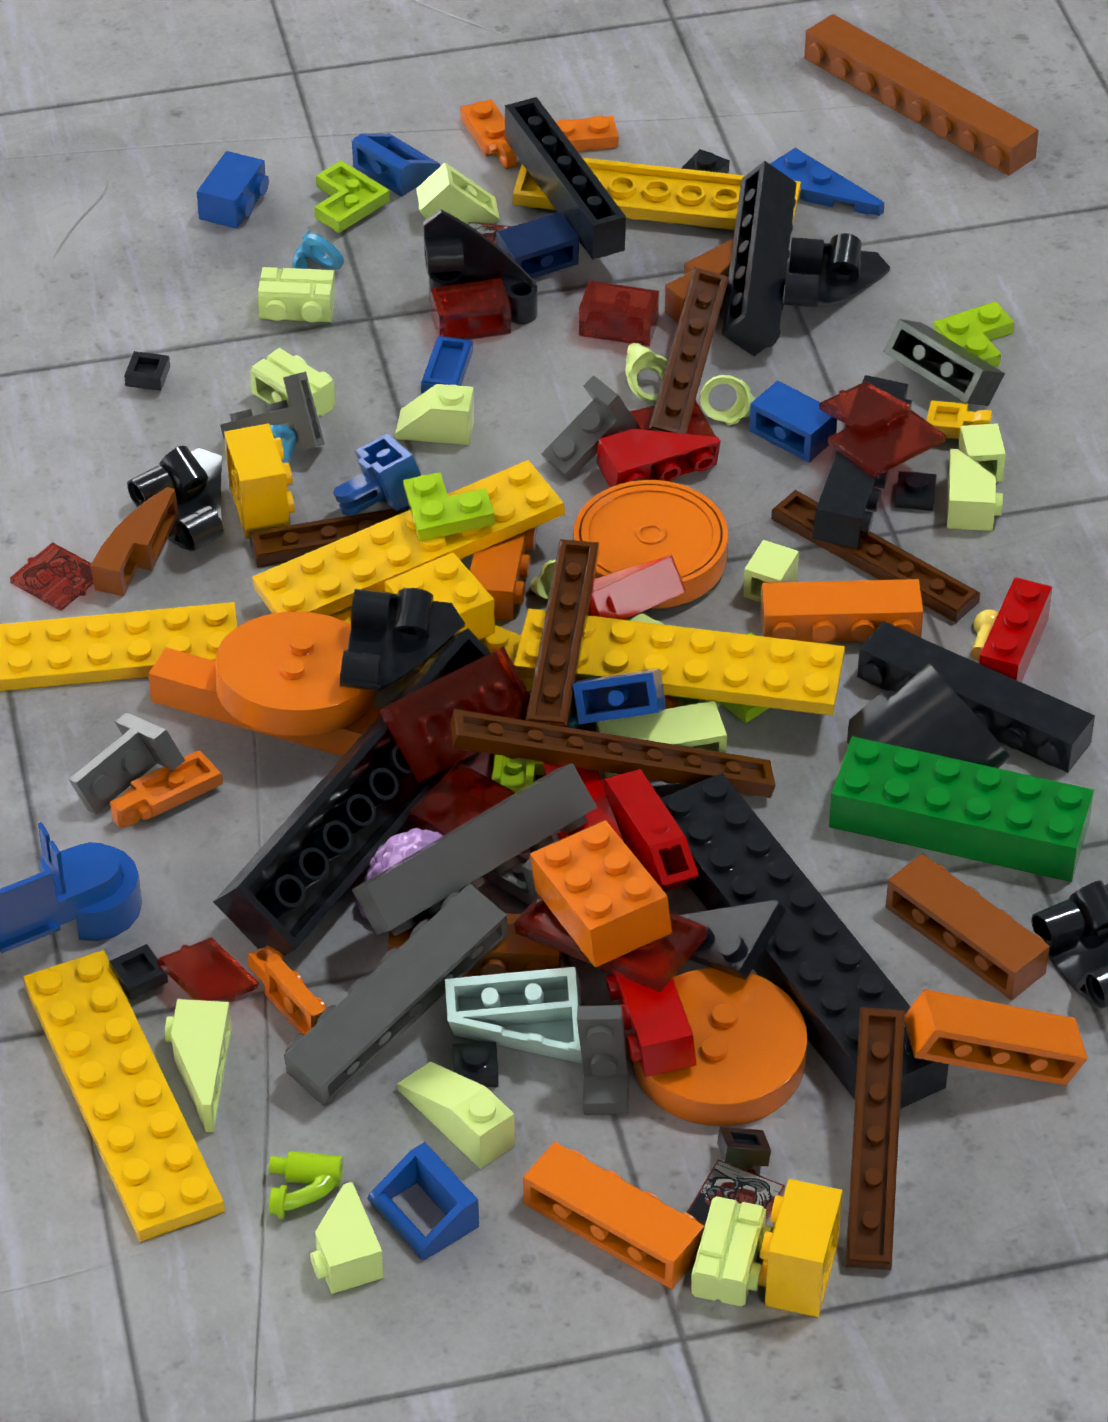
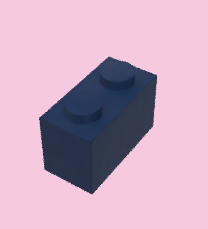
M561 211L499 230L496 233V245L516 261L532 279L579 264L580 238Z

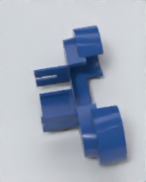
M38 823L43 858L39 859L40 873L0 888L1 954L60 931V925L75 919L79 940H104L115 937L129 929L139 917L142 905L139 874L135 861L124 851L102 843L88 842L59 851L54 841H50L49 833L43 823Z

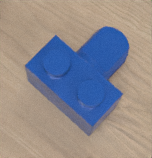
M388 433L355 450L358 464L363 473L337 486L333 491L337 502L340 503L339 507L342 514L353 516L378 502L380 504L387 502L395 511L409 509L403 480L421 476L413 455Z

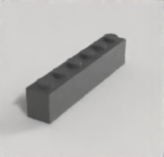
M574 764L560 767L355 887L352 891L376 934L391 931L396 936L416 925L417 923L413 917L424 910L429 915L438 912L445 899L453 892L460 889L462 891L469 883L475 888L480 887L486 883L483 875L491 870L496 869L497 873L500 874L520 862L517 855L528 848L532 853L552 844L554 840L551 835L563 828L565 833H569L588 822L585 814L594 810L597 806Z
M470 883L460 893L456 891L450 894L434 917L429 921L427 919L421 921L413 929L408 941L399 949L393 948L388 951L380 961L379 967L371 975L359 978L352 985L345 999L337 1006L331 1005L326 1008L319 1016L317 1024L307 1034H299L289 1043L284 1054L287 1074L325 1106L446 993L445 979L463 977L508 935L507 915Z

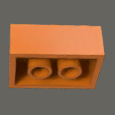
M606 820L530 853L535 891L595 968L672 933L668 896Z

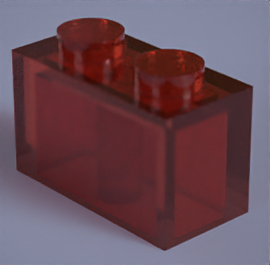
M501 278L430 289L431 317L437 336L471 340L511 333V305Z
M588 281L579 306V336L631 344L640 343L644 346H650L659 320L660 291Z

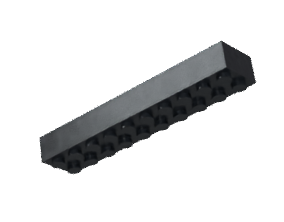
M469 628L455 635L431 656L213 903L257 949L267 945L279 951L283 956L296 950L370 864L378 848L395 835L466 752L463 749L453 748L450 721L454 709L497 716L522 687L520 683Z
M723 772L660 798L686 836L699 874L698 877L687 884L708 911L772 900L780 902L786 909L785 914L753 969L758 976L780 987L795 1002L804 1018L808 1041L855 1100L860 1008L905 1010L906 1014L911 1006ZM905 1022L900 1109L945 1089L949 1065L914 1058Z

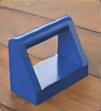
M361 133L352 139L353 167L401 197L420 186L441 166L440 163L392 134Z
M426 1142L410 1150L368 1195V1201L422 1260L431 1257L479 1227L478 1199ZM415 1184H418L446 1215L426 1237L392 1200V1198Z

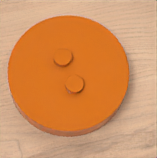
M639 480L612 486L591 498L582 507L574 523L573 540L599 542V556L594 579L668 555L673 556L686 591L649 609L675 607L701 597L718 583L727 565L728 526L723 513L708 497L682 484L662 480Z
M293 611L273 613L254 618L232 630L223 639L216 654V692L222 706L240 722L267 733L285 736H312L341 729L357 721L370 709L375 701L377 691L340 687L342 656L344 650H348L351 624L324 614Z
M705 968L685 972L673 977L693 1032L697 1065L645 1077L640 1061L632 1062L635 1077L646 1095L666 1112L683 1120L708 1126H733L761 1119L782 1107L799 1087L806 1065L807 1030L804 1018L795 1002L780 987L752 973L744 980L714 968Z

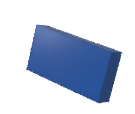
M437 336L421 381V393L426 392L436 384L461 386L473 353V341Z

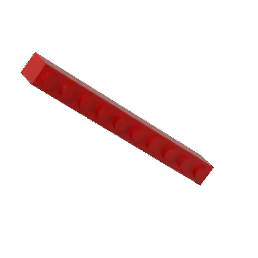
M543 762L544 776L566 765H549ZM575 767L597 808L585 814L588 822L569 833H565L563 828L560 829V832L557 833V841L605 820L622 839L598 771H588ZM659 939L600 965L601 971L608 970L610 974L606 975L605 979L611 1001L619 1000L620 1005H622L624 1028L630 1032V1035L626 1036L632 1062L640 1061L645 1077L697 1065L693 1032Z

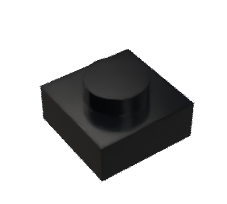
M699 149L682 166V169L728 173L730 160Z
M134 351L124 374L125 386L162 390L170 369L169 355Z
M899 471L895 508L933 511L936 474Z
M147 944L109 961L110 968L117 976L123 991L130 1000L168 983L166 969Z
M496 1042L453 1044L455 1073L486 1087H499Z
M720 1127L717 1144L724 1163L741 1169H749L754 1165L769 1166L771 1148L763 1130Z

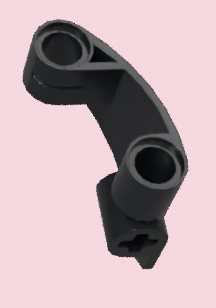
M442 209L423 222L424 256L426 271L429 276V300L432 305L444 309L452 308L460 303L461 290L479 291L501 296L505 315L512 323L528 324L537 318V284L507 253L473 227Z
M840 233L834 235L830 243H824L822 239L792 237L789 273L786 274L784 305L824 308L843 303L876 283L890 271V266L878 252L861 251V240L853 234Z
M180 446L165 455L160 461L159 466H155L127 482L128 493L137 508L165 488L175 489L179 515L167 539L179 547L195 551L224 535L225 528H223L221 511V455L201 448L190 452L188 447Z
M404 588L399 590L397 594L355 589L352 601L348 650H344L342 656L340 687L381 691L389 687L436 653L465 626V622L452 603L434 601L433 594L423 589Z
M930 664L926 665L897 691L888 690L876 696L849 719L848 744L851 737L854 736L994 768H1000L1011 758L991 732Z
M1099 880L1080 888L1068 900L1034 913L1031 922L1034 933L1038 934L1050 946L1048 958L1063 978L1087 1001L1102 1009L1108 1006V884L1104 885L1103 881Z

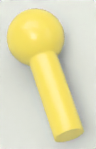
M992 609L979 612L974 619L973 626L977 636L971 650V656L979 661L980 653L999 613Z

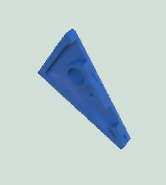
M796 147L770 163L792 180L801 182L799 198L807 202L833 207L834 202L839 201L855 205L854 212L874 214L877 216L884 213V201Z

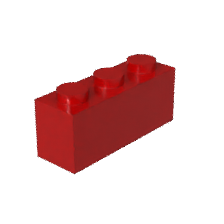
M1014 577L980 653L979 664L1022 683L1049 619L1052 586Z

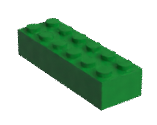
M852 736L831 793L829 827L1072 882L1090 822L1094 789Z

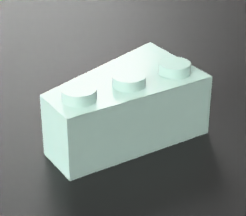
M575 967L445 979L447 1021L454 1036L481 1042H496L498 1046L582 1064L577 1025V1006H582L580 980Z

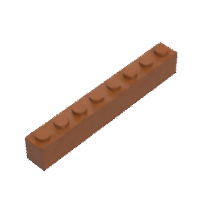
M832 14L806 30L804 52L806 60L1006 175H1011L1036 158L1038 129L842 18Z

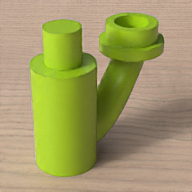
M289 1151L287 1157L270 1156L269 1174L285 1175L286 1182L310 1185L290 1193L288 1185H281L280 1188L272 1187L269 1198V1214L277 1215L278 1219H285L288 1210L320 1200L329 1194L334 1187H340L344 1166L343 1156Z

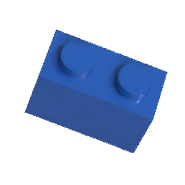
M226 151L196 191L199 219L237 229L244 218L250 216L260 196H264L267 192L269 177L265 173V160Z
M777 380L751 402L749 431L810 463L836 440L838 411Z
M660 668L583 679L573 683L579 724L659 713L666 709Z

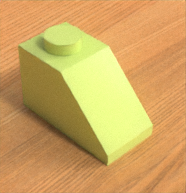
M447 163L441 165L416 188L419 201L418 208L426 219L440 209L468 225L469 223L494 224L500 219L496 198Z
M434 385L400 410L395 439L469 445L474 425V387Z
M950 449L947 488V529L993 531L994 516L1002 515L1003 493H996V477L960 450Z
M353 1182L346 1183L342 1186L315 1231L316 1251L310 1253L316 1277L318 1279L325 1277L331 1294L384 1278L382 1249Z

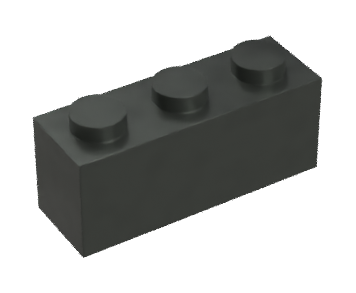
M899 319L883 351L967 404L989 406L1005 375L1001 370L924 323Z

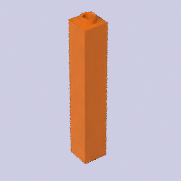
M165 647L148 673L151 702L339 756H343L384 710L383 708L371 706L361 718L352 724L324 734L312 736L277 735L249 727L226 711L219 701L216 692V661Z

